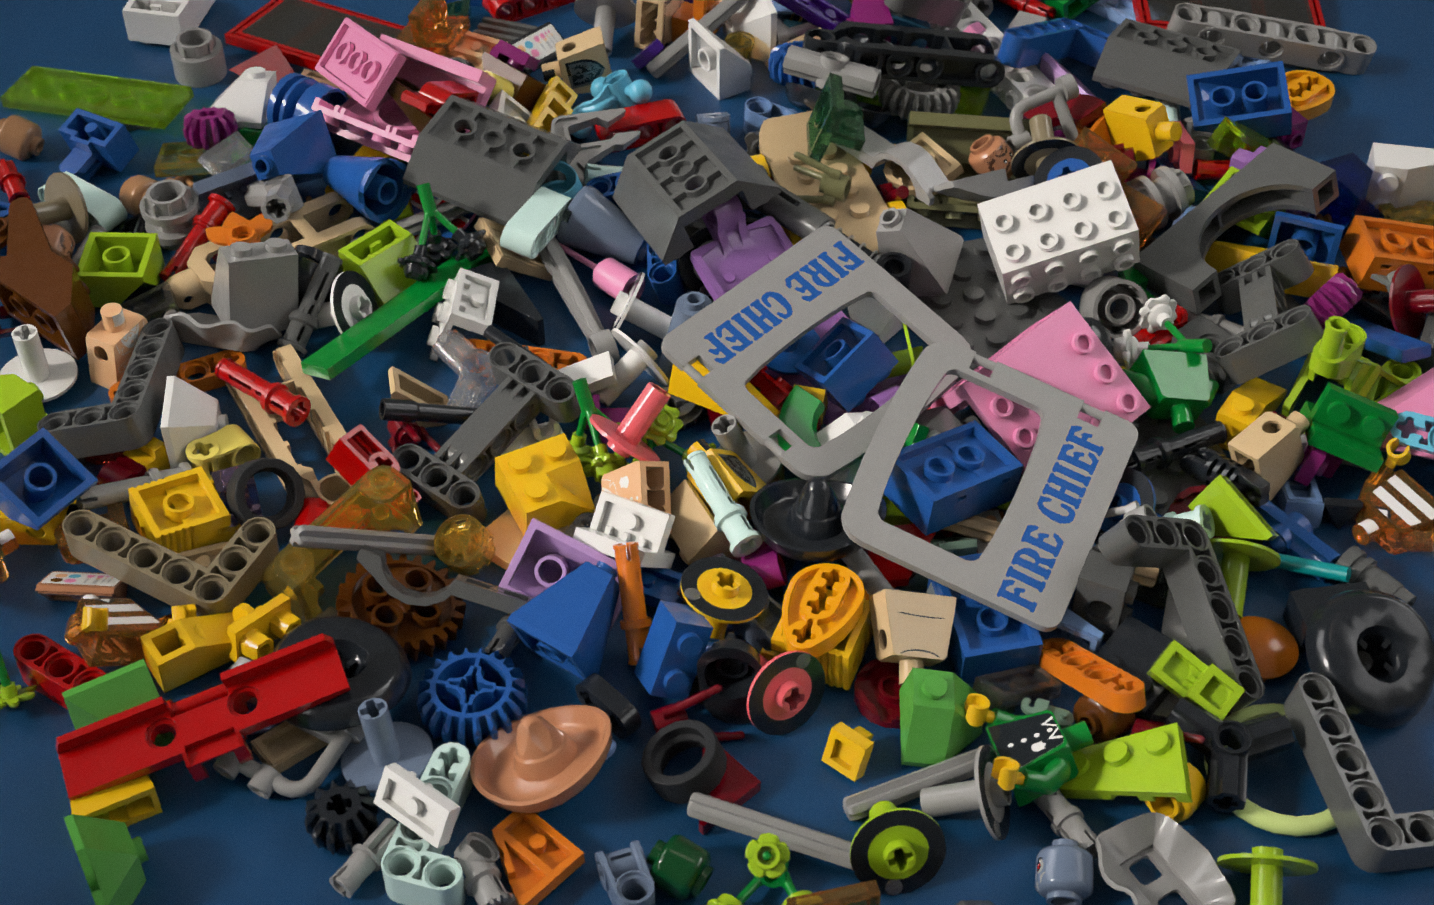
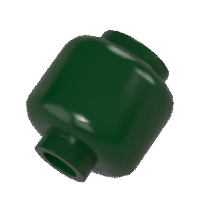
M680 834L672 836L667 843L659 839L646 859V862L652 865L650 874L654 881V886L679 901L686 900L690 896L697 898L715 869L709 865L711 861L710 853Z

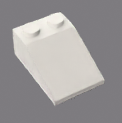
M1373 142L1358 193L1360 215L1399 220L1401 211L1404 208L1408 209L1419 204H1425V206L1415 207L1416 210L1425 207L1426 214L1434 213V149ZM1409 212V213H1404V214H1401V215H1403V217H1405V216H1410L1412 213Z

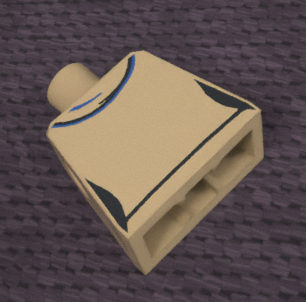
M637 0L634 47L644 49L657 38L664 45L665 50L672 41V16L683 4L684 0Z

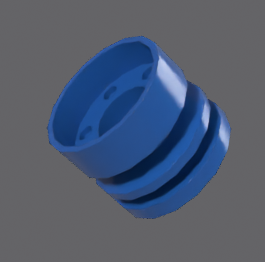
M290 73L280 79L273 88L268 100L267 122L270 124L314 112L311 107L315 97L333 106H341L349 98L346 92L323 82L320 83L313 78L299 73ZM329 132L333 146H336L342 136Z

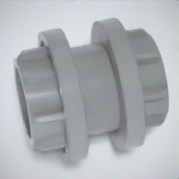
M1160 166L1151 172L1150 179L1143 175L1133 179L1125 193L1134 218L1141 220L1140 227L1144 229L1152 227L1155 231L1167 225L1168 217L1173 221L1176 220L1195 201L1194 189L1187 175L1180 169L1168 168L1167 166Z
M174 179L161 180L147 188L146 194L139 204L142 218L145 220L146 233H157L160 246L163 249L173 251L178 250L192 230V219L194 216L201 214L199 211L198 195L191 187L184 185L182 181Z

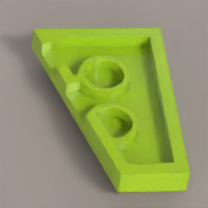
M1176 722L1094 744L1073 752L1072 754L1079 773L1076 778L1066 782L1059 788L1065 798L1113 800L1117 796H1137L1140 801H1156V797H1175L1178 802H1193L1183 731Z

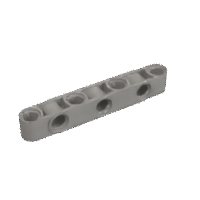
M1191 3L1176 5L1167 26V30L1241 49L1242 56L1274 62L1283 61L1285 64L1351 75L1363 74L1377 50L1376 42L1366 35Z

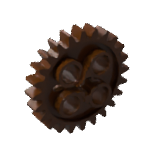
M386 553V562L393 577L406 588L419 592L437 591L451 584L455 579H448V568L436 571L435 560L424 565L421 564L422 558L419 554L413 561H409L406 554H400L399 560H393L392 556ZM357 563L356 574L347 572L345 583L339 584L336 610L338 611L337 616L360 619L382 629L397 640L405 653L409 654L412 660L416 662L418 661L419 652L423 651L431 658L434 655L435 646L441 650H446L448 640L455 641L457 639L458 630L463 628L466 602L462 598L451 595L445 601L429 606L405 604L390 596L362 564Z

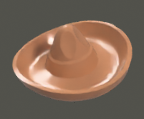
M566 705L548 708L522 716L520 720L511 721L512 732L509 734L500 727L497 729L498 739L494 740L488 735L479 744L471 758L470 777L476 789L488 801L509 811L536 813L562 805L584 790L604 764L612 743L610 718L603 710L587 705Z

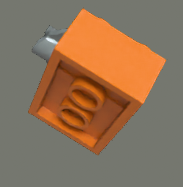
M1361 215L1354 216L1339 248L1354 281L1358 284V288L1366 291L1376 290L1389 293L1391 281L1396 270L1403 264H1412L1421 273L1425 288L1434 289V226Z

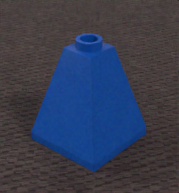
M322 110L265 125L250 153L252 167L258 181L271 180L284 174H292L295 184L322 178L326 162L331 157L336 156Z
M586 561L513 612L507 619V622L529 651L582 681L593 673L599 675L620 591L619 584L615 580L618 575L617 571L602 561H598L596 565Z

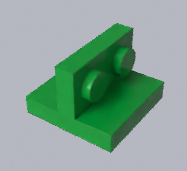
M1330 382L1325 387L1316 404L1306 400L1300 410V413L1310 423V426L1305 431L1308 445L1377 473L1384 462L1380 446L1399 418L1396 410Z

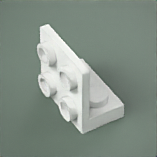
M461 267L455 280L448 279L442 295L445 301L443 304L437 303L431 322L436 323V326H432L427 339V345L432 346L429 359L437 360L453 325L481 335L484 334L485 329L489 325H492L499 287L498 280Z

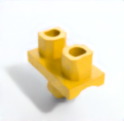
M281 593L264 605H259L256 608L247 603H241L236 606L232 613L234 622L229 624L227 628V634L232 644L229 659L234 662L239 657L255 660L274 651L273 641L278 637L282 639L285 634L301 624V619L291 612V598Z

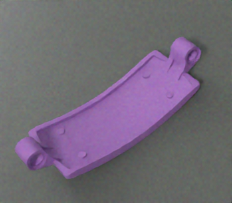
M735 195L728 202L720 204L702 216L714 241L693 250L690 255V261L715 301L791 248L793 244L781 225L772 216H766L746 225L745 212H743L739 198ZM840 311L815 327L814 330L821 339L842 317L849 318ZM767 369V372L775 380L779 376L792 387L794 384L814 387L801 374L785 375ZM906 375L888 378L877 383L867 393L863 403L853 408L849 413L874 412L895 395ZM828 400L823 423L829 425L848 412Z

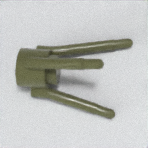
M794 152L795 158L823 172L820 173L806 167L794 165L793 169L795 171L820 180L819 192L824 193V196L797 195L808 203H823L834 206L836 200L846 201L851 189L852 177L843 175L842 171L830 168L800 152Z

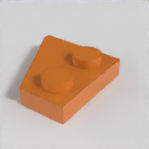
M512 812L492 829L493 841L499 850V858L512 893L517 899V905H537L585 863L584 852L536 813Z

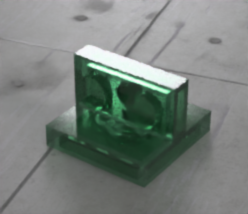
M833 73L829 74L806 124L808 156L819 162L822 161L830 142L859 152L865 143L862 107L853 101L844 100L842 76Z

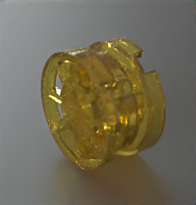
M467 514L455 515L444 521L438 528L434 538V550L438 558L454 572L466 576L479 573L478 570L485 564L488 566L495 555L496 547L494 546V536L479 520ZM467 520L466 522L456 524L457 521Z

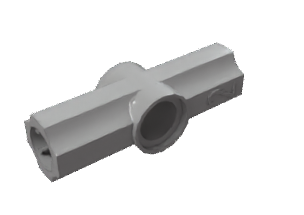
M791 45L783 62V73L813 81L817 87L827 91L839 92L845 90L874 98L881 81V70L851 62L846 55L837 52L825 51L819 53Z

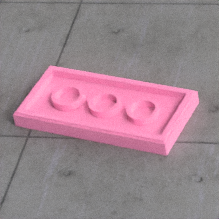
M346 17L315 66V70L365 108L374 112L407 58Z

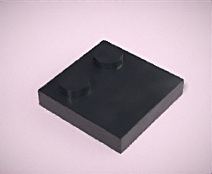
M1128 615L1096 655L1144 682L1146 706L1135 713L1148 720L1170 694V691L1146 673L1173 639ZM1182 645V646L1185 647L1188 651H1190L1193 655H1195V652H1194L1193 650H1191V649L1187 648L1186 646Z

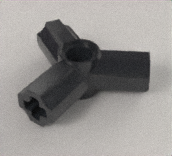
M1186 696L1178 701L1164 723L1165 726L1177 722L1183 732L1204 736L1205 741L1202 744L1187 743L1203 753L1208 764L1206 804L1211 805L1215 811L1226 813L1243 810L1246 805L1247 763L1292 749L1295 743L1292 725L1286 715H1280L1278 712L1243 723L1234 720L1222 721Z

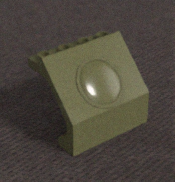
M910 111L908 114L906 142L911 141L921 132L925 133L962 165L964 173L955 179L958 180L977 175L968 161L969 154L971 153L970 147L976 140L990 134L992 136H1000L1006 141V138L1013 134L1009 118ZM1022 119L1025 130L1031 135L1030 119ZM1012 174L1008 181L1015 180V176ZM940 193L934 195V204L930 206L914 197L915 195H908L904 199L906 208L943 227L982 229L977 206L980 202L961 200Z

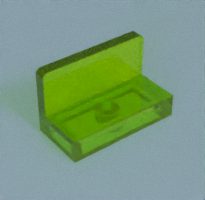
M1226 116L1206 142L1212 149L1230 158L1239 148L1254 153L1260 146L1267 148L1272 144L1267 137Z

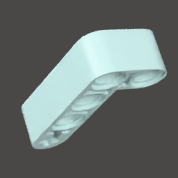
M455 742L445 743L437 747L420 779L424 783L432 784L433 788L461 806L458 817L473 786L470 777L471 760L468 749L464 745ZM399 822L381 860L385 888L389 898L403 905H463L466 899V891L460 863L452 857L441 855L445 845L436 848L425 839L416 840L422 837ZM403 873H408L407 875L398 876ZM443 884H450V885L445 886V887H439L440 885H443Z

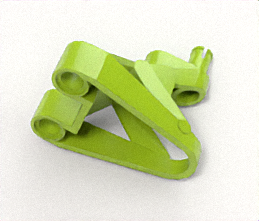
M1331 316L1325 322L1322 339L1315 344L1312 352L1308 354L1289 396L1286 397L1281 414L1288 417L1292 413L1308 379L1314 381L1318 374L1343 385L1346 390L1374 402H1379L1422 374L1421 368L1414 361L1400 363L1392 359L1380 366L1370 359L1361 356L1367 339L1364 329L1349 323L1343 317Z

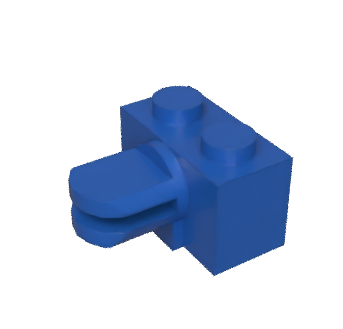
M76 108L58 129L71 149V152L59 165L60 171L70 172L87 182L102 165L121 172L140 150L124 124L80 108Z
M663 600L659 602L634 671L651 696L677 700L687 699L694 679L698 677L697 661L714 643L721 640L710 638L713 627L703 615L694 611L689 605Z

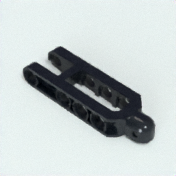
M844 21L839 23L833 30H806L802 48L819 53L831 51L844 54L849 58V61L860 64L861 58L876 59L869 67L881 70V79L993 88L1001 83L1005 76V68L1001 60L994 56L991 42L985 35L977 33ZM858 33L868 36L866 42H858L852 38ZM814 36H819V37H820V40L815 39V38H813V37H814ZM888 36L897 38L896 45H888V43H882V41ZM917 39L927 41L925 48L911 47V45ZM976 45L985 46L983 54L971 51V49ZM891 60L906 62L899 69L890 67ZM922 63L929 64L932 70L925 72L920 69ZM988 64L996 66L993 75L989 77L980 75V71L984 66Z

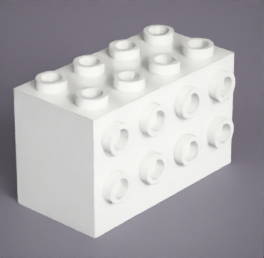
M1111 160L977 204L983 237L1008 305L1015 302H1028L1036 295L1046 292L1062 291L1068 285L1076 282L1093 281L1099 278L1101 274L1113 270H1127L1135 263L1140 262L1139 229Z

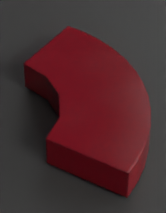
M1079 94L1077 98L1067 101L1073 121L1080 128L1086 127L1104 114L1103 109L1107 107L1103 100L1085 94ZM1052 101L1031 109L1023 115V119H1031L1035 115L1046 114L1051 117L1053 127L1061 125Z

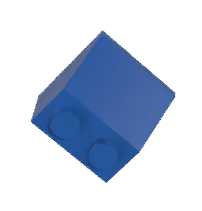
M842 317L793 367L815 388L826 389L827 399L849 413L853 408L863 403L867 393L877 383L884 381L890 375L891 369L899 361L875 332Z
M43 427L0 460V510L9 519L39 530L98 482V479Z

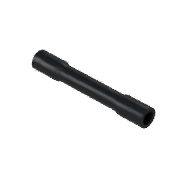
M382 398L379 405V418L384 421L410 423L421 421L462 425L477 408Z

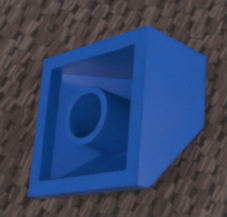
M1276 211L1267 249L1288 239H1297L1310 261L1334 265L1345 226Z

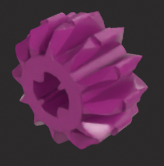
M203 107V109L193 110L184 116L183 132L187 145L197 150L202 148L206 151L209 149L218 150L220 147H228L231 143L237 141V119H235L234 112L227 108Z
M1338 273L1316 291L1303 305L1310 306L1324 330L1325 322L1329 317H1343L1361 300L1363 292L1357 287L1358 284L1348 278L1344 273Z

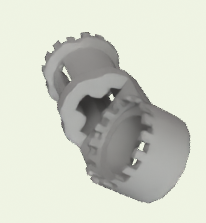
M470 832L456 848L453 856L460 863L466 875L464 887L467 895L474 897L478 905H517V899L514 894L507 892L500 881L501 872L495 864L500 856L497 846L485 835L478 832Z

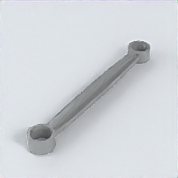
M554 236L539 253V256L546 270L551 274L553 283L585 335L592 357L609 351L614 363H617L620 360L615 339L609 329L604 330L579 277L557 238Z

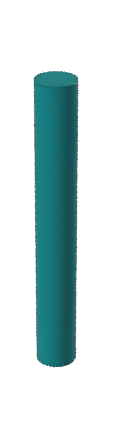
M1278 553L1281 556V563L1276 567L1277 569L1347 583L1350 580L1351 567Z

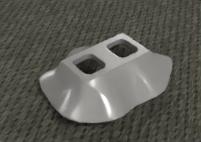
M175 309L167 311L163 316L167 321L168 319L173 321L181 342L248 352L257 351L265 343L283 337L282 332L278 331L271 324L250 329L242 326L237 321H220L217 315L177 313Z
M1158 812L1144 813L1123 821L1101 832L1096 837L1095 842L1101 876L1113 889L1124 891L1130 895L1134 905H1159L1158 901L1171 893H1178L1188 905H1236L1234 892L1209 850L1181 825L1164 814ZM1142 859H1149L1161 872V877L1148 885L1141 884L1129 868Z

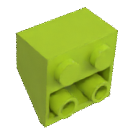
M391 219L338 250L339 258L343 261L344 271L358 272L368 281L376 296L378 307H381L417 282L414 279L405 277L403 268L399 267L400 264L397 260L398 258H404L413 254L414 247L418 243L410 232Z

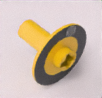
M725 557L699 559L685 569L681 578L680 587L685 601L694 611L703 615L713 627L710 638L724 639L728 624H739L753 620L763 612L767 604L768 591L763 579L752 568L734 559Z

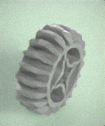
M901 61L900 64L892 63L891 67L894 69H899L903 67L906 62ZM922 63L920 66L922 71L932 70L929 64ZM881 79L878 87V102L882 104V108L891 111L890 115L900 116V120L908 119L910 111L954 114L958 103H960L961 87L957 85Z

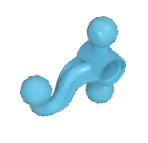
M624 69L614 71L606 77L594 79L590 87L594 99L577 105L573 109L572 114L634 106L636 103H646L652 97V86L643 79L632 82L627 71ZM593 126L572 133V135L578 139L586 138L591 134Z

